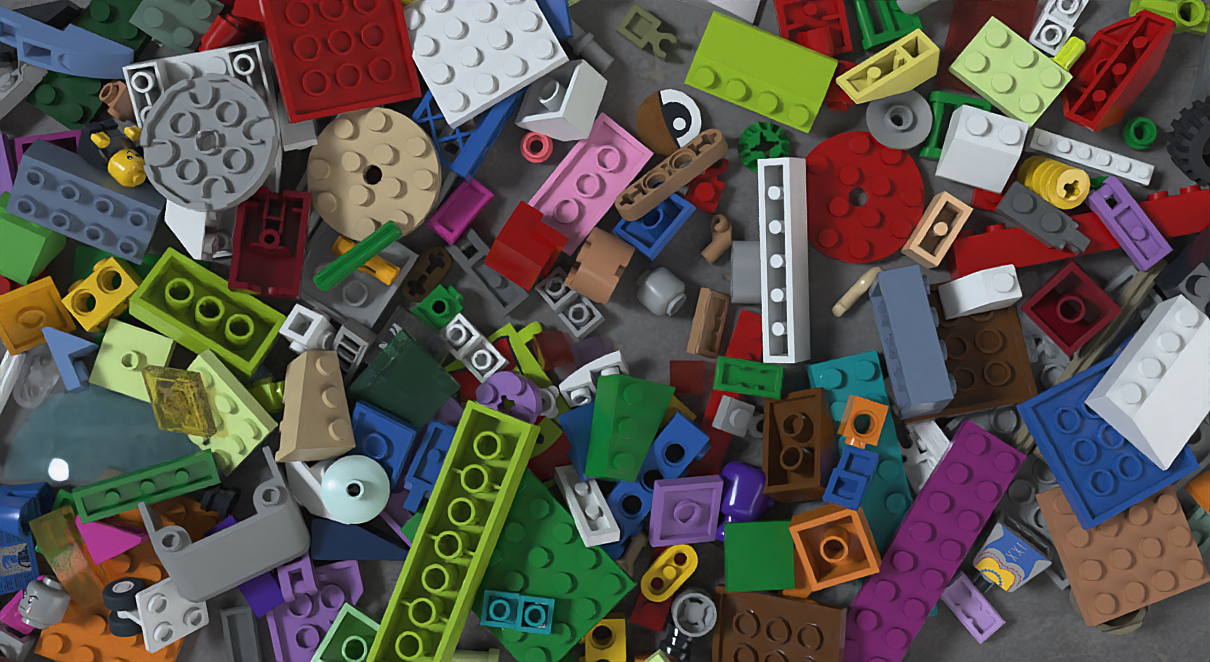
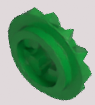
M757 121L747 127L739 138L737 147L739 158L743 165L754 173H758V159H767L762 151L751 152L752 149L760 144V134H762L766 143H777V145L769 150L768 159L785 158L790 155V139L787 137L784 129L775 125L772 121Z

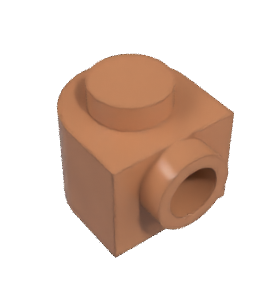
M113 79L111 83L106 84L102 88L99 99L110 106L107 112L124 123L128 118L135 121L136 116L127 84L119 79Z

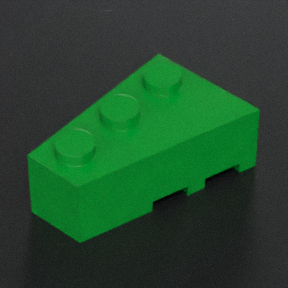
M622 374L599 376L584 477L611 482H635L676 387Z

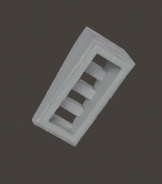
M352 317L343 323L329 351H337V355L351 363V366H348L338 359L340 368L347 372L346 376L341 373L345 388L350 386L379 337ZM347 338H350L355 343L360 345V348H357L355 345L347 341ZM344 346L349 351L354 353L356 356L353 357L352 355L344 351L342 347Z

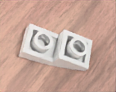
M1048 0L1030 32L1027 42L1055 56L1075 28L1073 27L1074 23L1089 0Z
M278 92L279 124L284 150H302L318 144V124L316 119L289 124L281 92Z
M460 312L435 335L445 342L444 346L447 347L456 359L462 361L482 384L488 377L501 372L510 363Z
M620 350L586 364L559 385L560 392L570 408L583 406L595 400L599 376L615 374L630 376L629 368Z

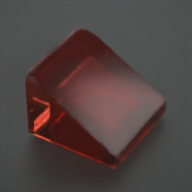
M562 331L533 334L531 344L542 371L574 361Z
M670 360V386L676 387L674 393L704 394V360Z

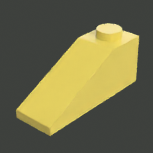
M918 28L837 77L836 83L856 104L907 92L937 74L940 49Z

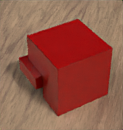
M521 200L495 238L483 264L525 290L530 291L539 275L543 278L547 277L569 238L543 223L541 219L544 214Z

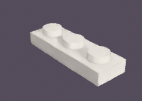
M573 464L555 467V481L575 520L576 527L585 546L590 547L619 541V527L595 478L581 482Z

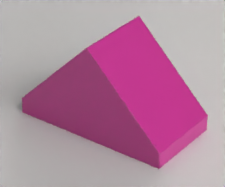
M77 515L75 520L96 565L151 540L147 530L109 517L83 525L79 515Z

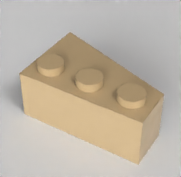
M305 351L287 365L282 401L285 404L283 421L279 424L278 433H281L279 451L275 455V463L333 460L356 447L337 351Z

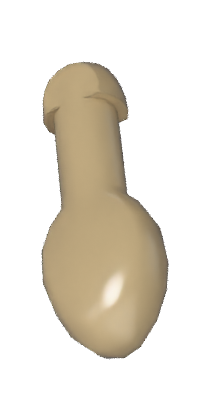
M873 267L866 271L832 308L833 314L841 317L872 286L877 273L883 271L881 267Z
M642 531L635 538L631 537L632 541L625 553L616 560L631 577L634 574L633 564L643 546L646 547L648 542L647 535Z

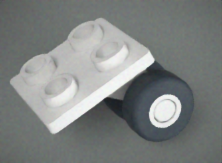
M124 577L109 583L102 592L105 607L112 611L108 616L111 633L118 637H131L143 632L146 650L150 653L164 648L209 623L206 601L200 603L189 602L180 595L170 577L147 589L141 579Z

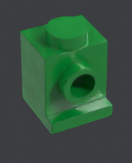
M439 284L410 312L435 336L459 312L462 313L466 309L461 304L465 298L451 284L447 288ZM438 301H443L446 306L445 311L441 314L436 313L434 310V305Z

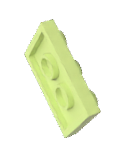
M994 16L989 19L948 69L953 75L1007 116L1029 123L1028 130L1073 78L1070 73Z

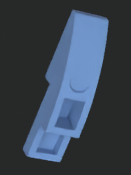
M0 6V42L17 48L18 60L55 72L104 79H125L122 67L134 63V50L72 24H69L64 31H61Z

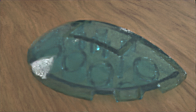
M90 383L89 389L79 394L68 392L65 388L62 392L43 401L30 413L11 442L5 461L3 480H104L199 452L200 447L193 443L182 427L167 415L165 409L160 404L162 399L159 397L156 403H149Z

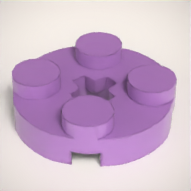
M510 370L495 373L488 377L483 384L479 385L476 390L478 403L534 424L537 416L541 415L542 398L537 385L531 379H526L518 371ZM506 396L508 400H514L515 406L511 408V413L504 407Z

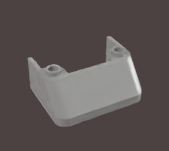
M269 446L262 448L274 478L260 484L254 492L253 502L258 514L195 543H192L188 532L177 525L164 527L160 515L143 501L137 504L157 556L180 595L189 602H204L296 559L308 551L311 545V535L293 492L289 488V483L280 462L275 463V455Z

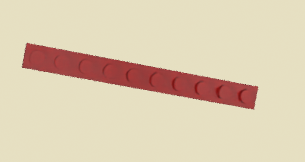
M741 309L724 357L759 362L763 351L762 316ZM712 389L699 424L710 434V439L707 443L711 446L699 461L693 458L686 469L689 473L685 478L718 475L732 434L712 427L723 395L744 402L747 394ZM668 546L655 547L648 567ZM677 553L674 561L677 564H683L687 557L684 553ZM659 577L651 580V586L654 588H660L663 585V580ZM640 587L629 621L661 632L675 592L665 601L653 602L644 596Z

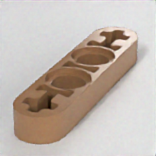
M709 129L700 133L622 191L615 200V206L621 217L626 221H634L641 218L722 158L728 150V144L721 131ZM691 161L686 167L678 169L682 164ZM661 181H665V182H664L662 185H660L659 187L652 189V187H653L655 184H657V183H659V182H661Z

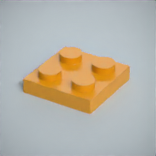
M51 276L0 295V338L11 357L46 343L47 341L41 330L45 327H51L65 333L77 330L69 311L61 302L62 298Z

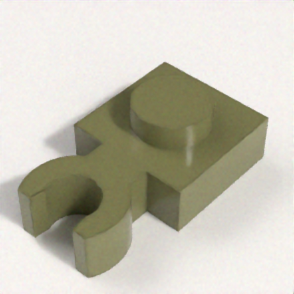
M636 3L616 28L618 35L640 51H643L647 44L650 45L654 55L660 60H665L667 54L659 48L662 42H668L672 46L677 44V39L674 35L658 31L662 22Z

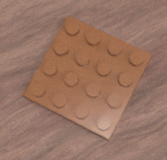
M1172 484L1087 530H1083L1060 486L1035 494L1086 626H1096L1210 581L1209 573Z

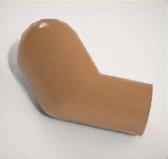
M717 214L711 218L712 242L700 253L711 265L732 245V224L722 214Z

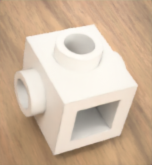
M296 303L279 333L291 343L289 349L301 355L307 350H329L338 331L330 324L331 317L317 308L310 310Z

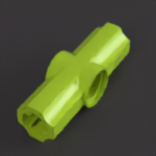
M1132 0L1128 12L1130 17L1136 16V13L1146 9L1175 21L1176 26L1173 34L1188 32L1206 37L1210 20V5L1204 4L1201 0ZM1180 9L1187 14V21L1181 18L1179 14Z

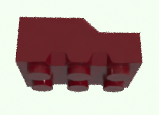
M261 186L247 200L238 204L228 281L230 292L300 300L307 238L313 207L312 193L286 189L283 193H276L270 191L268 187Z

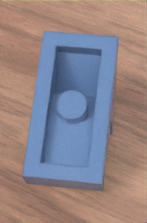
M51 327L41 329L67 391L79 394L88 390L89 388L85 381L90 379L88 370L82 360L77 362V358L99 350L100 346Z

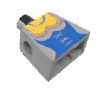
M1000 509L974 550L971 563L978 571L971 578V581L982 592H987L995 583L1005 591L1013 592L1052 564L1054 548L1004 510Z

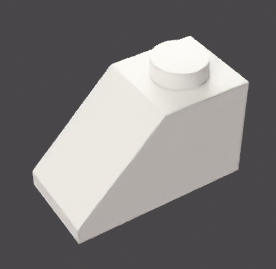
M1013 264L980 270L938 287L946 319L1012 306L1022 297Z

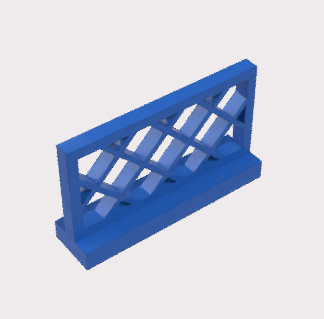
M532 83L488 108L482 117L481 113L478 114V124L471 131L461 133L460 126L455 128V135L438 138L434 122L443 120L445 117L443 113L433 116L430 104L434 97L430 89L411 117V120L418 125L430 123L434 139L432 142L438 152L440 164L470 183ZM427 111L428 117L422 118ZM469 137V139L464 145L463 138ZM458 140L460 153L454 163L442 157L440 144Z

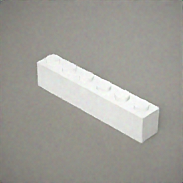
M805 158L758 159L763 363H797L811 359Z

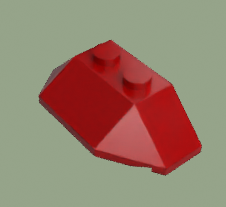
M1144 9L1136 13V16L1120 20L1098 30L1086 45V50L1069 69L1073 78L1060 92L1065 119L1094 133L1118 123L1159 70L1176 22Z

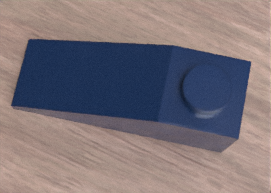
M316 516L312 519L311 560L405 561L409 553L410 547L406 543L366 522L348 525L321 516Z

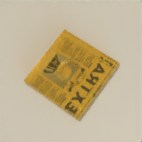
M148 365L141 370L159 429L210 438L217 433L200 372Z

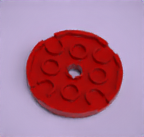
M851 131L837 134L824 140L805 157L807 240L814 249L836 261L862 264L885 258L899 250L908 241L921 220L924 210L925 192L919 169L905 150L891 149L882 145L872 136L871 132ZM860 188L865 193L866 203L863 206L857 207L851 204L849 193L852 189Z

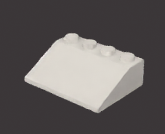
M1182 294L1161 302L1156 306L1084 401L1163 471L1168 469L1210 411V320Z

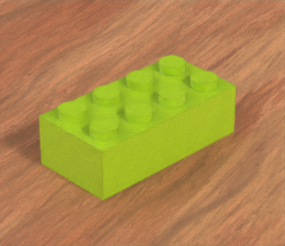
M171 247L166 250L129 299L130 315L198 355L209 348L235 377L247 384L282 335L279 333V330L288 318L249 294L230 292L228 281Z

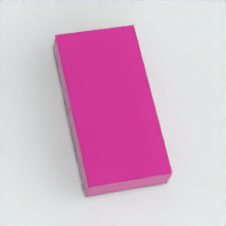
M472 178L470 183L463 180L427 221L426 226L452 246L494 199V194L474 178Z

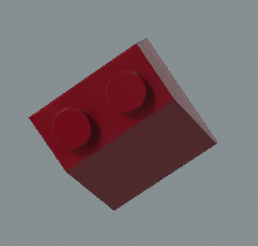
M1072 257L1052 274L1020 307L1068 357L1123 311L1121 305Z

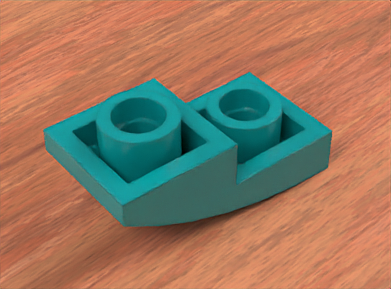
M485 588L480 625L550 635L555 599Z

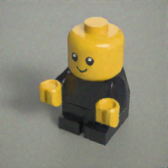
M113 119L100 121L99 124L97 122L83 124L76 152L88 164L105 172L109 171L110 175L120 185L127 188L135 187L145 181L147 177L143 167L145 160L135 151L136 141L141 139L142 133L136 125L126 127L124 129L125 134H122L117 128L118 124Z

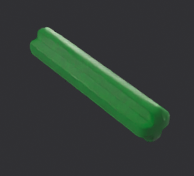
M392 220L386 222L313 277L316 286L324 292L331 289L400 238L403 234L400 227Z

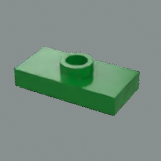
M718 356L713 389L780 399L785 366Z

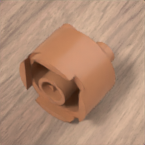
M594 226L563 285L605 306L636 248Z

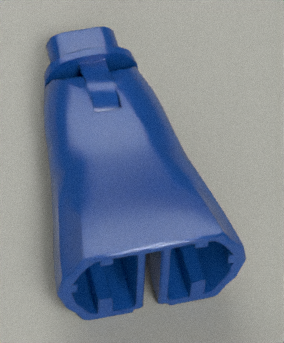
M48 482L0 485V530L22 539H27L49 516L55 502L53 487Z

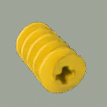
M1041 155L1031 156L1021 164L1017 174V181L1053 206L1064 210L1080 205L1090 191V179L1084 170Z

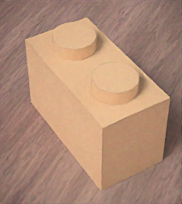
M946 191L935 195L900 252L927 269L937 267L973 208Z

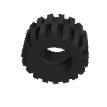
M1207 96L1203 103L1199 99L1191 102L1193 107L1189 110L1184 107L1179 112L1182 117L1179 120L1173 119L1171 126L1174 128V131L1168 132L1166 138L1171 143L1166 146L1167 152L1172 156L1170 159L1192 182L1195 181L1202 187H1206L1207 184L1210 186V154L1202 155L1204 144L1210 137V96Z

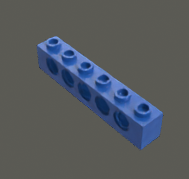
M680 409L674 413L654 437L635 482H617L604 498L616 523L621 528L619 541L601 544L615 560L624 551L625 547L622 543L627 537L631 535L635 538L647 523L643 518L652 509L654 484L647 482L644 474L648 470L656 469L662 473L664 479L685 478L689 473L686 469L693 458L699 461L711 446L707 443L710 439V434ZM673 443L683 446L685 453L679 459H672L666 453L667 446ZM628 495H635L640 498L642 505L638 509H629L625 506L623 499Z

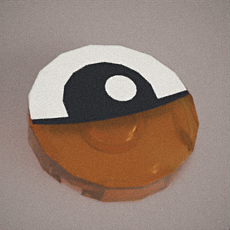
M672 89L656 91L646 97L638 109L635 121L637 135L642 144L649 150L662 156H671L698 136L702 124L700 111L693 99L683 92Z

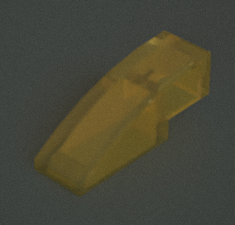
M69 505L31 520L28 523L55 575L80 609L84 610L103 601V589L110 582L102 563L95 564L75 523L76 517L73 509Z

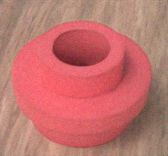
M529 131L521 139L520 150L523 157L529 162L542 163L551 156L553 142L549 136ZM536 141L543 144V149L538 153L531 150V144Z

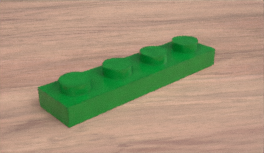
M209 448L72 489V496L83 525L139 508L137 504L143 501L149 505L219 484L221 480L212 450Z

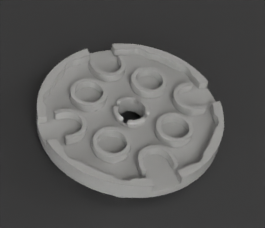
M207 73V76L192 80L186 78L179 81L158 98L145 119L140 146L143 147L145 165L143 167L145 173L161 195L189 210L216 212L242 203L262 186L270 174L276 159L278 130L269 105L258 92L243 81L232 76ZM209 135H215V145L217 147L204 151L202 147L203 140Z

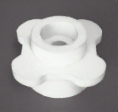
M553 385L548 388L538 387L541 398L546 401L542 405L540 416L546 415L550 419L556 417L559 412L556 407V398L559 396L558 388Z

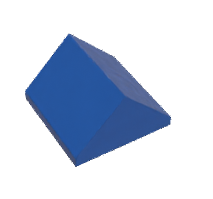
M655 184L652 189L659 187L661 184ZM673 193L637 220L626 221L622 218L612 231L622 240L635 247V251L652 263L692 216L696 208L685 199Z

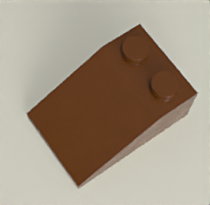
M818 387L781 394L780 399L764 397L762 471L765 472L766 483L762 494L782 503L823 499L833 469L837 468L841 459L825 388Z

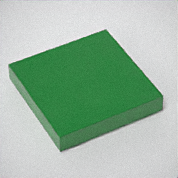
M790 519L724 522L725 590L727 592L795 589L794 543L789 530Z

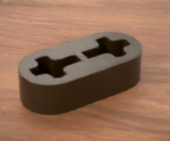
M433 246L427 249L402 283L404 296L412 302L421 303L442 283L453 267L452 255L440 246ZM443 253L445 255L443 257V262L446 263L443 269L436 267L429 274L427 271L433 264L430 257L433 254L439 256ZM424 275H426L428 278L422 286L426 290L423 295L417 293L413 296L411 294L413 288L410 286V283L412 281L420 282Z

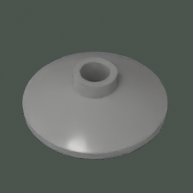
M912 89L907 92L870 101L866 111V122L872 136L879 143L891 149L906 150L919 145L928 136L932 127V112L924 97ZM891 119H898L901 126L894 125Z

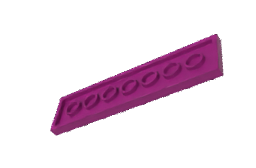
M964 419L880 555V572L867 576L847 609L844 662H900L1024 462L1027 457L1026 455L973 422Z

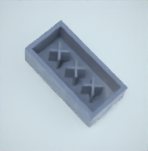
M37 138L22 156L6 212L141 265L152 247L166 209L167 199L153 185L146 182L135 187H124L110 175L109 171L105 172L88 164L80 155Z
M919 264L878 272L868 294L900 420L939 413L954 398L953 394L956 393V383L953 374L947 373L944 360H947V349L944 341L938 339L935 328L938 327L939 320L935 307H930L927 295L930 294V285L926 274L921 275Z

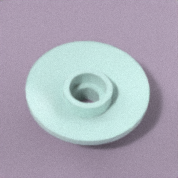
M350 455L334 462L325 472L321 483V497L328 512L336 519L350 524L364 523L375 518L386 506L390 495V482L383 467L375 460L362 455ZM356 483L360 486L361 491L358 496H351L348 493L350 484Z

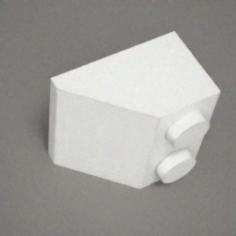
M584 59L565 62L532 82L525 94L515 124L521 128L561 141L588 139L608 81Z
M962 105L952 113L935 176L1000 194L1021 155L1029 123Z

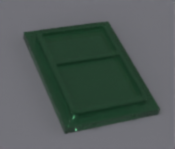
M401 329L345 391L350 419L356 403L362 399L422 429L462 386L404 329Z

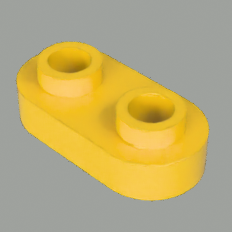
M690 544L670 545L645 570L641 576L640 586L642 593L647 599L653 602L667 600L695 571L698 557L694 548ZM677 553H684L687 558L683 564H677L674 561ZM653 578H661L663 585L660 588L652 587L651 580Z

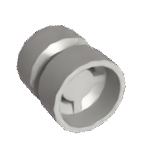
M686 585L675 592L671 603V612L676 627L683 634L690 637H699L707 634L714 627L717 620V611L711 595L698 585Z

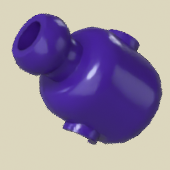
M737 461L729 462L724 467L722 474L718 473L719 477L723 480L719 510L723 517L721 522L717 524L715 536L717 540L724 542V522L760 521L765 510L770 511L775 500L762 494L766 483L765 472Z

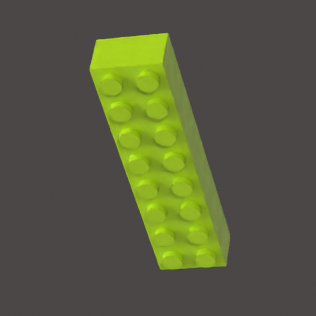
M468 400L366 662H451L541 430L540 426L484 404Z

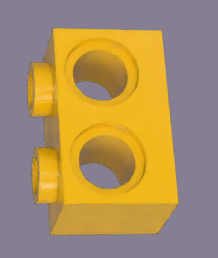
M113 256L99 261L93 268L95 272L85 280L81 279L71 285L67 290L69 294L61 300L87 332H101L108 326L110 318L116 319L129 308V299L143 282L125 259ZM119 273L122 282L120 287L115 290L112 286V279ZM93 295L96 299V305L90 312L86 304L88 298Z
M625 612L607 613L579 641V643H585L586 656H579V662H596L600 659H606L609 662H626ZM604 625L612 633L607 639L600 640L593 635V630L597 626Z

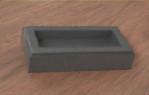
M243 604L222 608L220 615L228 662H265L259 621L250 605Z

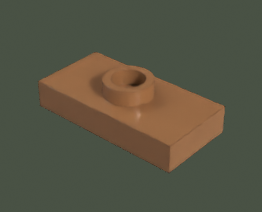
M701 287L687 353L712 359L717 358L731 295Z

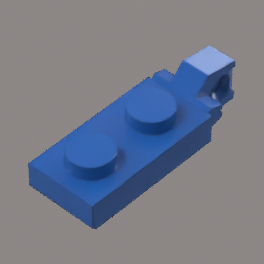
M432 418L404 479L406 480L404 488L410 490V493L403 508L416 513V511L420 510L424 499H430L457 427L437 418Z

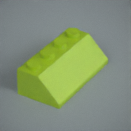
M713 10L684 83L809 133L828 90L838 60Z

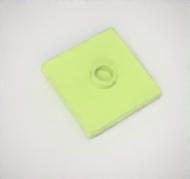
M110 318L88 382L149 403H156L160 392L159 389H161L160 385H162L164 375H166L177 342L168 336Z

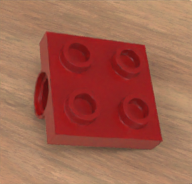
M773 0L780 37L829 57L853 51L843 0Z

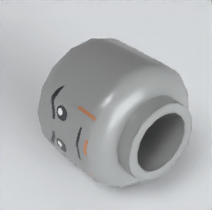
M46 575L44 580L31 581L18 606V611L23 616L22 621L39 629H48L50 625L59 624L72 597L71 593L64 588L66 582Z

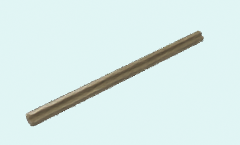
M1162 258L1146 271H1138L1117 300L1123 311L1082 346L1054 385L1091 367L1098 361L1154 286L1155 282L1153 279L1168 265L1167 261ZM1024 424L1009 445L1027 455L1036 442L1026 424Z

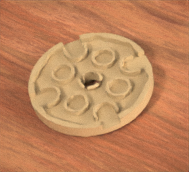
M380 107L347 112L334 119L325 127L317 138L318 144L313 145L307 164L308 191L312 193L313 205L322 219L338 233L358 241H362L390 220L400 227L403 233L401 237L418 228L425 221V217L438 199L442 179L438 152L424 129L407 116ZM372 166H378L382 172L381 180L375 185H371L365 179L368 169Z

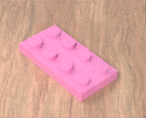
M602 112L594 121L588 139H580L528 204L544 214L541 219L543 223L569 238L562 251L571 257L591 233L593 227L597 226L614 205L617 196L632 183L653 157L654 153Z

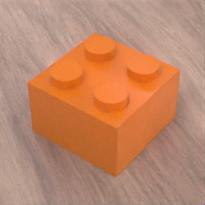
M829 504L792 517L789 530L813 592L880 572L881 556L861 505L857 511L835 504Z

